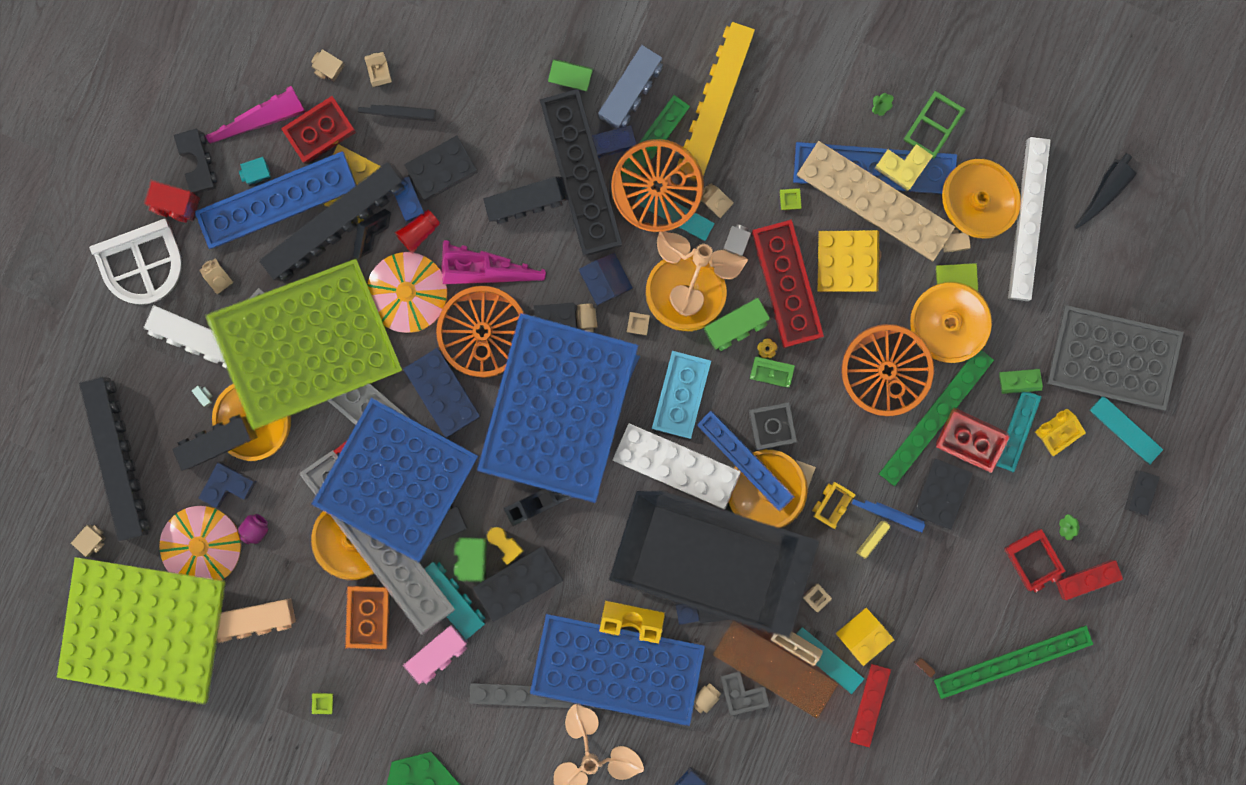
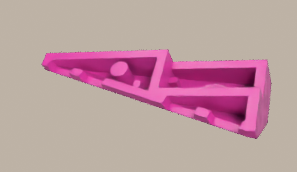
M290 86L286 88V92L272 96L270 100L236 117L234 122L223 125L217 131L205 136L211 144L304 114L306 110L293 87Z
M447 240L443 242L441 267L443 284L545 280L546 272L544 269L541 271L528 268V264L523 263L520 266L511 263V259L484 251L476 253L468 250L467 246L464 245L461 248L450 245V241Z

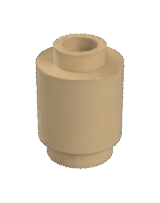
M593 304L577 305V329L593 333L594 329L597 328L596 309L593 308Z
M710 683L707 686L704 685L696 694L693 707L700 713L703 711L708 713L719 700L718 697L721 693Z

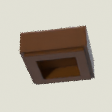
M921 657L914 662L929 677L936 673Z

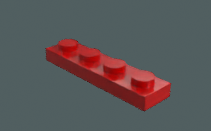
M875 664L870 665L849 742L870 748L891 669Z

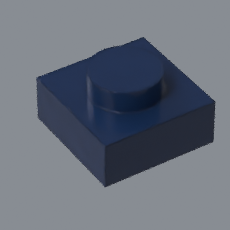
M675 604L679 625L699 621L697 609L682 604Z

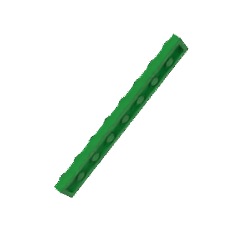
M982 350L968 359L878 473L882 478L893 486L899 482L947 421L953 407L957 408L994 359Z
M1084 625L933 680L940 699L1089 647L1093 645L1087 626Z

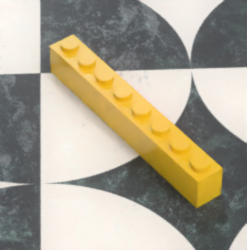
M732 22L730 27L726 26L723 34V37L726 38L724 46L719 45L716 54L719 57L717 65L713 63L709 74L713 76L711 83L706 82L703 94L706 95L704 102H699L696 110L699 117L697 121L693 120L689 130L693 134L691 139H686L684 148L697 160L703 176L755 29ZM685 157L684 159H679L677 166L685 160ZM686 162L679 168L686 174L694 172L689 162ZM695 175L687 178L689 180L697 182V178Z

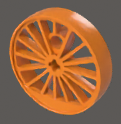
M652 139L636 144L620 158L613 172L612 195L616 207L628 222L646 231L663 232L683 225L694 215L703 197L704 179L697 160L686 148L669 140ZM661 146L671 148L673 151L660 176ZM646 147H658L656 175ZM640 149L643 150L651 175L636 160L633 153ZM675 152H679L685 157V160L664 177ZM630 158L647 178L624 168L625 161ZM686 162H689L694 172L686 174L679 168ZM621 171L646 183L623 182ZM673 174H680L682 176V183H673L671 179ZM696 176L697 187L683 186L688 177ZM656 181L663 184L660 190L653 187ZM624 186L647 188L626 195ZM669 189L696 190L697 196L695 201H692ZM649 191L631 207L628 200L629 197ZM651 194L641 218L638 219L633 209ZM668 194L691 204L692 208L685 214ZM655 196L654 224L644 222L643 219ZM664 197L682 218L672 222ZM659 198L668 224H657Z
M474 286L455 294L443 307L436 328L438 346L447 362L459 372L477 378L494 377L504 373L506 364L498 368L488 340L508 359L507 354L491 338L511 346V342L492 334H515V331L492 330L518 320L519 316L495 326L492 325L511 306H514L519 315L520 313L525 314L519 303L503 290L490 286ZM472 300H482L481 322ZM485 300L494 301L484 322ZM469 301L477 323L457 302ZM498 301L510 303L489 323ZM455 305L474 326L448 316V311ZM445 318L473 330H443ZM481 326H484V329L488 330V333L484 334V337H481V335L477 333V330H480ZM443 333H473L446 345L443 341ZM474 337L454 358L446 350L450 346ZM476 341L466 367L464 368L456 363V360ZM480 346H484L488 350L487 355L483 358L478 357L476 354V350ZM491 356L495 370L484 372V361L488 360ZM473 357L481 361L480 372L469 370Z
M881 324L864 330L852 340L843 357L842 379L847 393L859 407L875 415L896 416L912 410L923 401L933 382L934 363L929 348L916 333L903 326ZM900 332L889 360L888 335ZM903 334L912 337L914 341L893 362ZM882 337H885L886 360L876 341ZM873 341L882 362L864 345ZM915 343H918L923 349V353L896 364ZM862 347L879 365L854 356L851 353ZM922 356H926L928 367L897 368ZM851 357L878 369H847ZM885 365L893 367L889 376L887 373H882ZM897 371H928L927 381L922 382ZM848 372H878L853 384L849 383L847 375ZM896 375L924 385L919 396L910 390ZM879 376L860 397L856 396L852 387ZM882 379L872 406L865 404L862 398ZM886 380L887 409L881 410L875 408V405ZM899 383L902 386L899 394L891 393L890 387L892 384ZM905 389L915 398L908 405L904 404L901 397L904 395ZM890 396L899 398L902 407L890 410Z

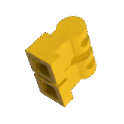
M495 527L489 530L487 534L488 541L493 545H497L505 554L502 559L507 565L524 552L514 538H507V533L504 529Z

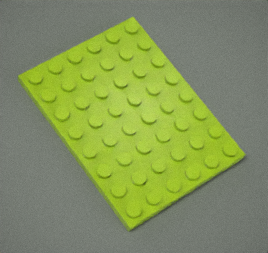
M357 259L206 315L252 430L402 371Z
M75 557L57 678L207 703L225 581Z

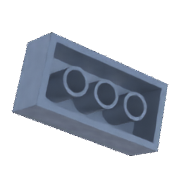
M641 45L600 109L598 118L618 131L621 127L625 129L631 119L629 114L632 110L636 112L641 104L642 99L640 97L643 93L646 95L652 87V78H657L663 69L662 57Z

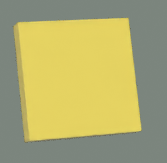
M880 521L856 553L863 558H867L889 530L890 525Z

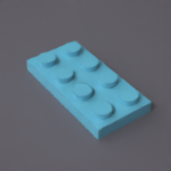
M672 351L652 429L691 439L711 364L710 360Z

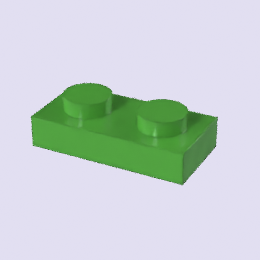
M1040 369L1000 372L999 374L1002 394L1042 391L1043 385Z

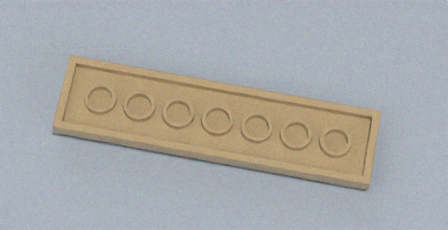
M820 141L817 142L797 173L799 178L932 262L955 229V226Z

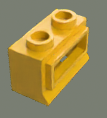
M833 482L832 485L828 483L822 493L825 495L822 502L817 501L812 511L815 512L813 517L835 529L837 522L845 513L848 504L856 494ZM836 489L843 493V496L829 519H826L820 514Z

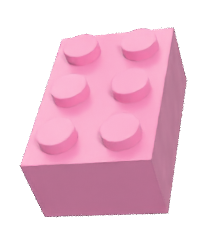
M452 624L404 664V667L419 684L422 681L426 684L435 677V670L439 668L442 671L452 662L450 658L453 655L458 657L467 649L465 645L468 641L464 639Z

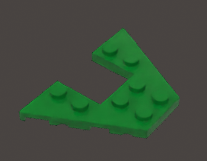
M432 751L392 761L387 785H461Z

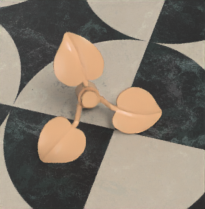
M666 231L659 232L657 248L664 260L670 263H677L681 258L686 260L693 256V261L697 266L689 288L680 285L675 287L670 294V301L673 307L685 316L697 313L704 302L703 294L698 290H692L701 267L706 266L709 262L710 266L714 267V272L717 276L729 280L736 278L748 261L744 256H739L725 250L712 252L711 247L706 244H701L697 249H693L690 252V243L683 236Z
M580 704L572 705L566 716V730L572 738L584 737L585 756L582 760V766L579 768L572 762L560 764L554 772V785H586L588 781L586 773H595L598 767H601L606 762H609L608 771L610 775L619 780L629 779L643 772L644 766L636 752L625 746L613 748L611 758H606L602 761H599L596 755L590 754L587 735L596 732L599 725L598 717L593 710Z

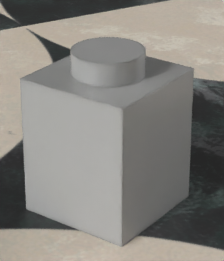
M739 224L736 227L732 226L723 250L742 256L751 234L747 232L748 228Z

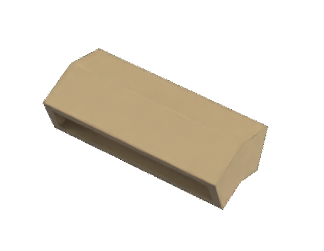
M793 632L790 638L780 637V635L774 633L771 638L773 642L812 666H815L823 652Z

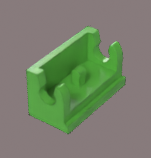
M554 59L548 82L587 91L593 68Z
M754 357L750 379L789 388L795 366Z

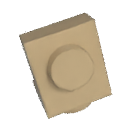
M384 52L373 53L364 57L372 87L392 82Z
M709 184L704 188L701 202L721 218L732 206L733 202L713 184Z
M217 259L207 261L200 269L203 278L216 294L233 283Z

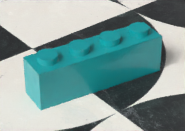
M434 561L424 569L455 609L447 618L465 640L485 625L483 621L485 616L479 609L475 611L472 608L471 604L473 602L466 594L462 595L458 591L460 586L453 578L449 580L445 575L447 570L440 562L436 564Z

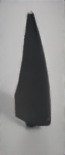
M1125 153L1121 160L1115 159L1105 172L1098 190L1075 225V229H1078L1104 210L1136 176L1137 173L1127 165L1133 158L1130 154Z

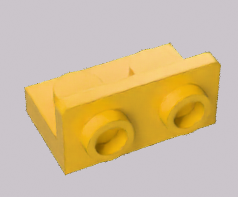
M1068 409L1060 411L1056 417L1042 424L1035 431L1053 457L1086 433L1077 417Z

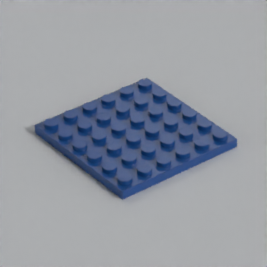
M371 398L314 498L312 505L419 563L478 456Z

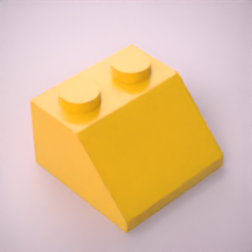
M867 608L862 610L835 633L863 666L894 641L892 636Z

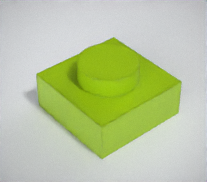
M800 188L780 190L781 211L801 209Z
M312 693V714H333V693Z

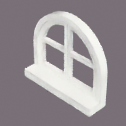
M167 219L159 220L89 247L92 255L95 256L106 286L118 298L129 303L150 304L163 299L174 289L181 275V254ZM163 236L170 257L146 266L138 245ZM131 248L139 269L114 278L107 257ZM171 261V269L167 280L161 287L155 290L148 270ZM141 273L148 293H131L122 288L117 281Z

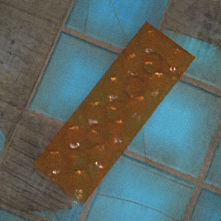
M736 621L730 623L712 653L713 656L815 718L819 717L838 685L834 680Z

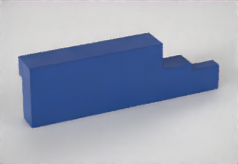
M852 499L851 504L915 531L923 532L925 524L920 519L878 502L874 504L865 500L862 503Z

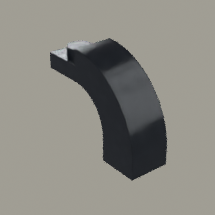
M543 489L503 509L513 527L573 496Z

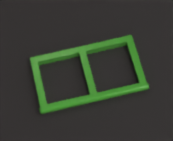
M935 91L905 136L904 141L912 146L917 144L933 155L932 159H934L966 109ZM935 98L959 111V114L948 130L924 116ZM921 120L945 134L934 152L910 139Z

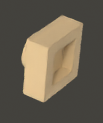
M630 312L627 333L647 336L650 315Z

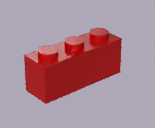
M1109 560L1060 578L1055 582L1061 598L1068 600L1123 580L1116 560Z

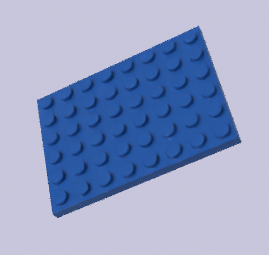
M520 313L477 471L596 502L638 345Z

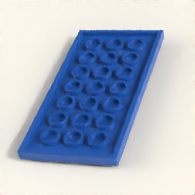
M546 614L530 691L531 695L690 726L705 646L660 637L659 644L639 640L640 633L623 629L620 630L619 636L599 632L600 625Z

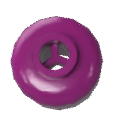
M259 514L248 515L238 528L241 535L240 539L246 544L260 543L269 530L267 520Z

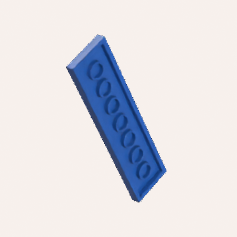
M796 142L793 183L809 184L799 178L797 173L816 143ZM825 144L897 191L942 194L946 178L956 168L957 154L938 153L934 159H930L912 187L906 191L874 169L888 149ZM889 149L903 160L911 152Z
M342 151L195 211L208 248L213 249L339 198L357 184L345 153Z

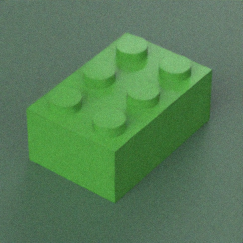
M759 298L707 325L703 330L714 350L719 348L720 351H723L732 345L731 341L737 339L739 342L750 335L749 331L755 329L757 332L767 326L766 322L770 318Z
M462 537L456 542L455 555H459V562L455 563L454 575H458V580L483 581L486 578L487 538Z

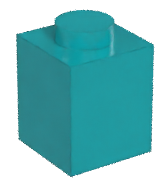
M264 157L240 164L242 169L239 170L242 182L246 181L249 186L272 178Z

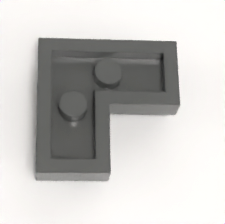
M740 671L720 676L730 716L769 706L765 686L745 690Z

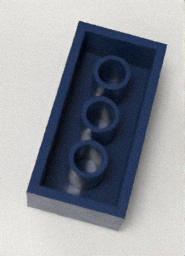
M439 348L434 349L403 368L445 438L450 437L481 417Z

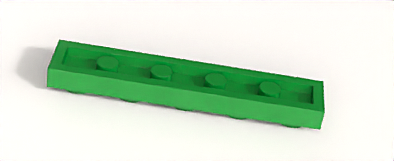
M673 95L639 143L652 139L667 140L690 106ZM657 146L646 147L650 161L657 154ZM640 149L633 153V156L646 169L648 164L643 150ZM630 158L625 161L624 168L641 176L643 172ZM621 171L623 182L636 183L638 180Z

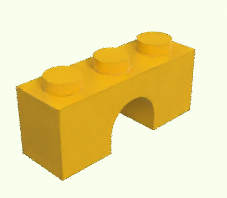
M605 601L599 632L619 636L620 630L623 627L630 626L639 631V640L659 644L665 613Z

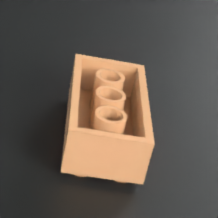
M292 599L221 612L217 643L232 640V636L235 635L237 639L252 636L251 632L255 631L257 635L271 632V628L275 627L277 631L291 628V624L296 622Z

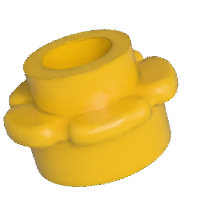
M764 339L757 347L759 355L763 358L774 357L777 344L772 342L771 339Z

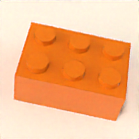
M347 587L346 648H388L390 593L386 587Z

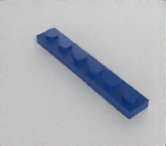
M710 411L697 424L778 511H781L795 497L713 411Z

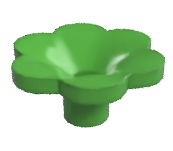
M886 93L881 94V96H875L872 112L879 116L884 115L886 111L892 108L893 96Z
M1068 514L1064 519L1060 520L1059 525L1061 528L1059 532L1061 536H1065L1066 540H1072L1074 536L1078 535L1080 527L1076 518Z

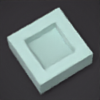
M197 386L192 390L204 407H208L213 403L210 399L212 394L206 387L202 389L201 386Z

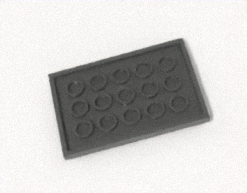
M1065 305L1047 384L1166 411L1184 332Z

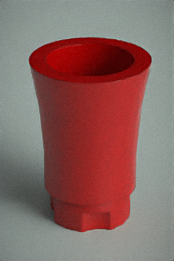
M427 210L394 233L413 254L420 244L435 231L440 222L432 212Z

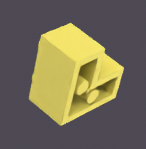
M916 144L906 159L903 160L888 149L874 169L908 191L933 155Z

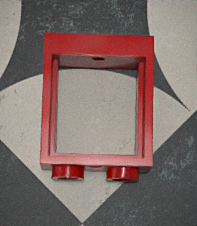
M1037 529L1004 548L1027 591L1033 590L1037 592L1045 587L1044 583L1050 580L1053 583L1062 578L1061 574L1066 572L1042 529ZM1040 540L1055 569L1030 583L1014 554Z

